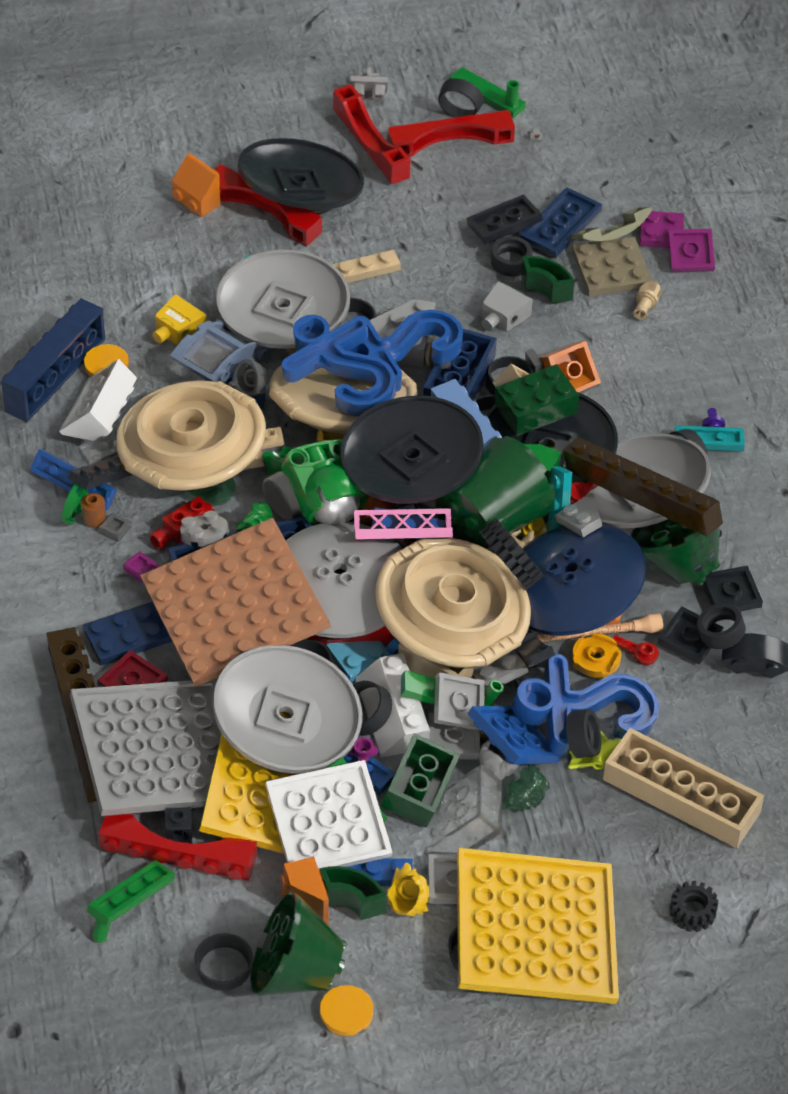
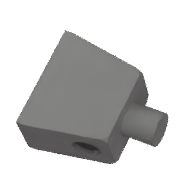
M498 281L482 304L483 320L481 324L483 328L491 331L496 326L503 331L511 330L531 316L533 299Z

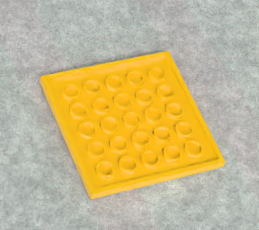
M464 848L458 849L459 989L617 1004L619 994L611 864Z

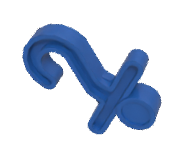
M423 310L409 315L392 335L380 338L367 317L356 316L366 319L368 339L349 350V352L378 357L387 362L394 372L396 392H398L402 387V371L396 362L402 360L421 337L426 335L440 337L432 342L431 359L436 364H445L454 360L461 352L463 329L461 323L453 315L444 311ZM344 377V378L349 379V380H357V379H352V378Z
M306 315L295 322L293 335L297 352L282 361L283 378L285 381L294 383L317 369L324 368L333 375L372 382L374 386L368 390H356L347 384H341L335 389L336 406L346 414L357 417L377 404L394 399L396 395L395 375L390 365L378 357L349 352V350L368 339L366 319L355 317L331 332L326 319L318 315Z
M556 654L547 661L544 669V680L536 678L527 679L519 685L512 702V710L514 715L525 724L540 725L547 720L550 750L557 755H564L570 748L566 733V721L570 712L591 709L595 713L614 701L627 703L632 707L634 713L620 716L613 730L614 737L622 739L629 728L647 736L658 717L659 702L656 694L647 683L637 677L626 674L609 675L581 691L570 690L567 659L561 654Z

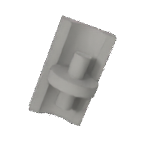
M367 67V73L359 72V76H350V84L353 85L362 99H364V92H372V99L383 100L384 94L387 93V77H379V73H372V67Z

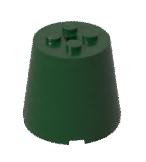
M494 436L484 443L483 456L476 472L461 487L443 497L437 498L436 509H451L453 539L468 541L486 549L490 545L479 532L497 518L510 534L519 531L544 517L552 510L555 503V490L553 483H548L544 474L547 471L545 466L527 446L508 436L504 438ZM438 514L439 519L445 520V514Z

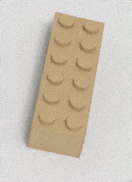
M629 728L605 762L604 781L735 848H738L761 813L764 799L763 794Z

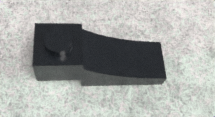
M535 632L526 633L521 645L514 649L527 668L556 655L552 646L544 644L536 636Z

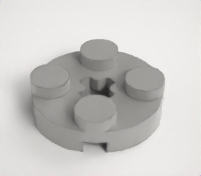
M208 511L201 516L186 517L181 521V538L187 545H191V542H198V547L209 546L223 540L224 534H227V536L229 534L227 520L218 516L216 511Z

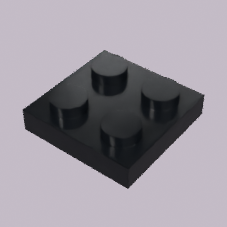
M748 565L714 571L706 575L703 585L712 605L729 603L735 605L740 611L762 608L763 600Z
M682 606L657 640V644L699 665L712 649L702 642L697 627L699 614ZM714 623L708 631L722 632L724 627Z

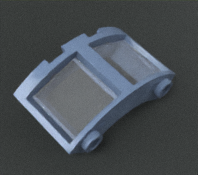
M216 319V322L207 321L197 326V332L192 336L186 335L170 356L179 365L207 381H221L224 383L242 360L253 358L255 362L260 364L267 358L270 348L259 346L257 342L250 343L234 334L221 319Z

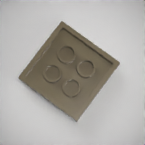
M635 237L572 246V253L588 296L640 289L645 282L652 281Z

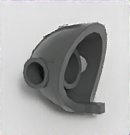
M253 358L245 359L237 365L233 380L228 384L248 396L260 397L265 394L264 389L269 373L261 364L255 362Z

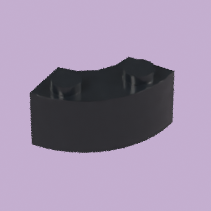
M745 633L740 642L732 647L722 649L721 661L736 674L757 672L773 678L788 671V644L772 636Z

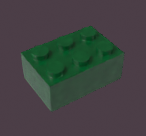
M557 364L496 387L495 406L516 436L578 413L579 394Z
M414 733L382 801L381 807L427 828L460 754Z

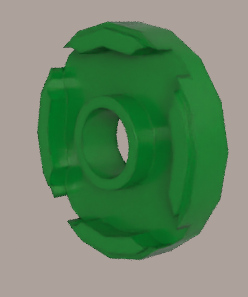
M74 484L65 502L61 522L68 525H73L76 522V519L73 517L75 514L82 512L81 500L89 493L88 489L86 490L78 484Z

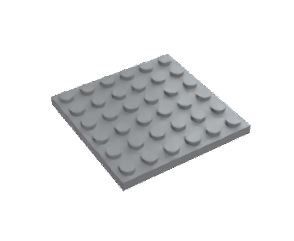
M216 679L197 687L194 686L191 680L71 689L70 699L101 816L162 811L165 808L205 807L221 731L213 712V693L217 682Z

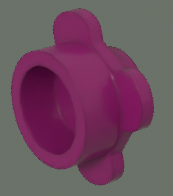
M361 737L356 740L349 754L358 758V761L365 760L367 763L370 757L378 754V748L374 746L369 738Z

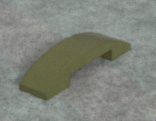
M637 207L622 214L623 223L603 231L600 230V227L586 228L571 234V238L578 241H609L620 238L640 226L649 216L652 209L651 207Z

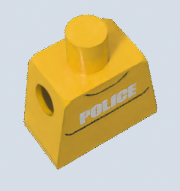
M175 294L156 314V331L152 333V336L159 344L168 339L178 345L186 335L192 336L197 332V326L206 322V314Z

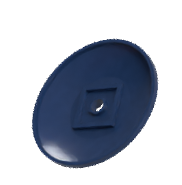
M602 524L603 526L585 537L562 526L539 536L526 545L523 550L544 575L529 589H526L531 606L529 629L546 635H575L602 627L619 617L636 600L644 585L646 563L638 543L619 528ZM570 569H576L574 572H567Z

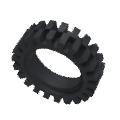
M497 518L479 531L494 552L526 589H529L544 576Z

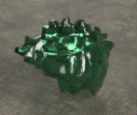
M532 764V766L528 765V768L524 767L521 770L520 778L517 781L512 780L507 785L509 793L502 808H513L515 812L519 810L524 812V809L530 810L532 809L531 806L537 808L545 797V791L550 789L549 782L546 781V777L535 764Z

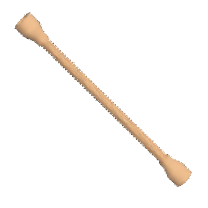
M660 613L648 614L640 619L631 621V623L604 625L581 634L554 636L537 633L536 636L542 642L583 636L589 637L596 633L613 634V632H628V630L634 632L642 631L650 634L663 631V620Z

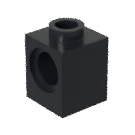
M191 807L165 808L166 839L192 844Z

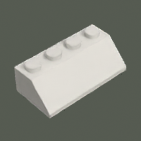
M119 359L89 377L59 432L62 435L91 441L101 436L104 438L109 435L113 430V423L120 416V409L127 403V396L134 390L133 385L137 377Z
M403 653L381 657L355 677L356 682L371 681L384 687L392 698V711L389 719L382 728L373 733L381 758L405 753L414 733L428 740L430 739V729L420 701L401 696V674L405 670L409 671ZM368 688L360 692L368 719L375 713L379 705V692L377 688Z

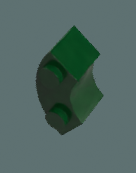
M538 256L522 257L521 276L525 290L543 293L549 298L551 303L573 301L575 282L566 268L547 258Z
M330 866L319 868L329 899V906L347 907L354 911L360 920L386 913V894L372 877L349 867Z

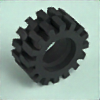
M692 881L690 886L688 882H684L682 887L678 885L676 891L672 893L669 908L670 917L673 916L672 921L675 924L679 922L681 929L684 926H688L687 931L691 932L692 927H695L696 932H700L701 926L706 930L709 924L712 925L714 919H716L718 909L716 892L712 893L710 886L705 889V883L703 882L700 883V886L696 885V881ZM696 901L702 904L704 909L698 912L690 911L684 907V903Z

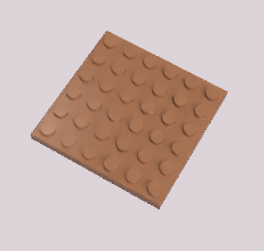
M274 518L140 575L195 687L218 678L228 663L246 651L269 645L290 646L331 628L330 621Z

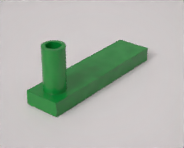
M461 67L449 77V79H464L474 84L481 91L484 103L498 111L509 110L512 119L526 109V102L518 98L519 82L516 80L508 81L507 91L464 67Z
M405 670L401 674V696L434 705L435 678ZM492 680L485 688L484 706H494V700L504 689L500 681Z
M155 860L89 903L87 913L96 918L92 939L97 942L106 941L110 925L113 921L173 882L175 873Z

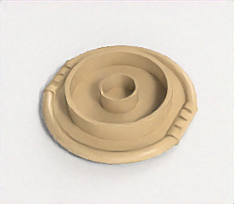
M280 365L270 379L269 395L292 420L300 421L325 432L345 434L358 417L346 414L336 406V387L341 384H347L356 390L362 391L372 388L374 384L372 382L349 380L342 376L333 375L324 368H319L299 381L290 383L284 380L282 365ZM402 371V387L396 392L394 398L418 395L416 383Z
M186 381L160 388L143 397L130 408L119 425L116 435V448L126 471L158 489L196 490L222 483L243 471L255 459L263 446L266 435V423L264 415L254 398L221 381Z
M422 538L387 557L377 577L375 598L384 624L402 645L429 661L452 667H486L519 647L528 631L531 606L525 587L496 554L474 543L453 538Z

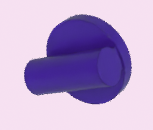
M709 408L707 411L708 417L703 420L702 426L725 427V420L718 417L716 409Z

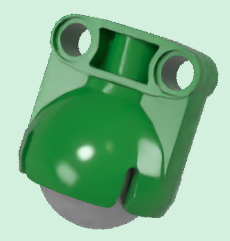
M328 440L294 448L288 453L282 463V472L289 480L301 513L312 525L349 522L354 517V510H360L367 502V494L363 493L352 483L342 466V440Z

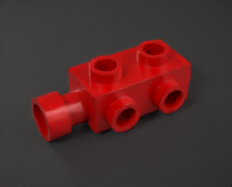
M201 497L188 501L182 507L162 518L163 529H157L149 534L151 544L157 550L166 547L171 540L179 544L181 540L180 528L182 526V519L204 515L205 512L214 511V508Z

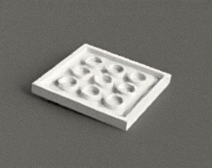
M365 760L266 782L265 787L287 863L315 857L319 869L330 866L348 867L392 857L393 852Z

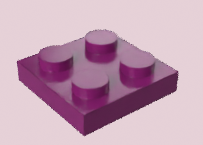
M651 211L649 216L640 225V246L669 248L668 231L684 229V213Z
M712 229L668 231L671 272L715 270Z

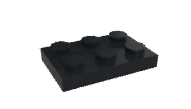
M524 194L466 218L468 226L485 245L543 221L542 213Z

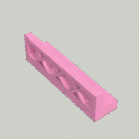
M451 509L354 510V540L453 537ZM407 514L403 520L398 516ZM411 514H417L424 520L419 528H411L405 522ZM422 514L431 515L426 519ZM435 514H445L446 528H435L429 520ZM359 515H369L376 523L370 529H359ZM374 515L383 516L378 520ZM387 515H394L400 521L394 529H387L381 523ZM427 523L431 528H423V527H424V525ZM379 524L383 529L374 528ZM402 524L406 527L398 529Z

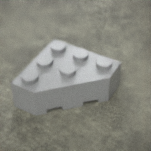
M414 299L370 320L380 338L388 337L394 333L409 315L423 310H436V302ZM432 335L421 337L407 355L396 363L424 368L425 353Z

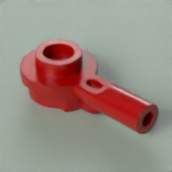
M589 481L586 483H571L570 504H574L586 497L589 491L598 486Z
M614 635L613 639L617 642V646L634 654V659L640 664L651 665L658 659V648L652 643L636 644L618 635Z

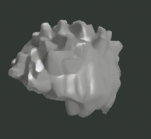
M488 740L479 750L478 761H480L483 772L491 778V782L496 779L500 783L504 777L514 774L519 764L509 763L505 759L503 752Z

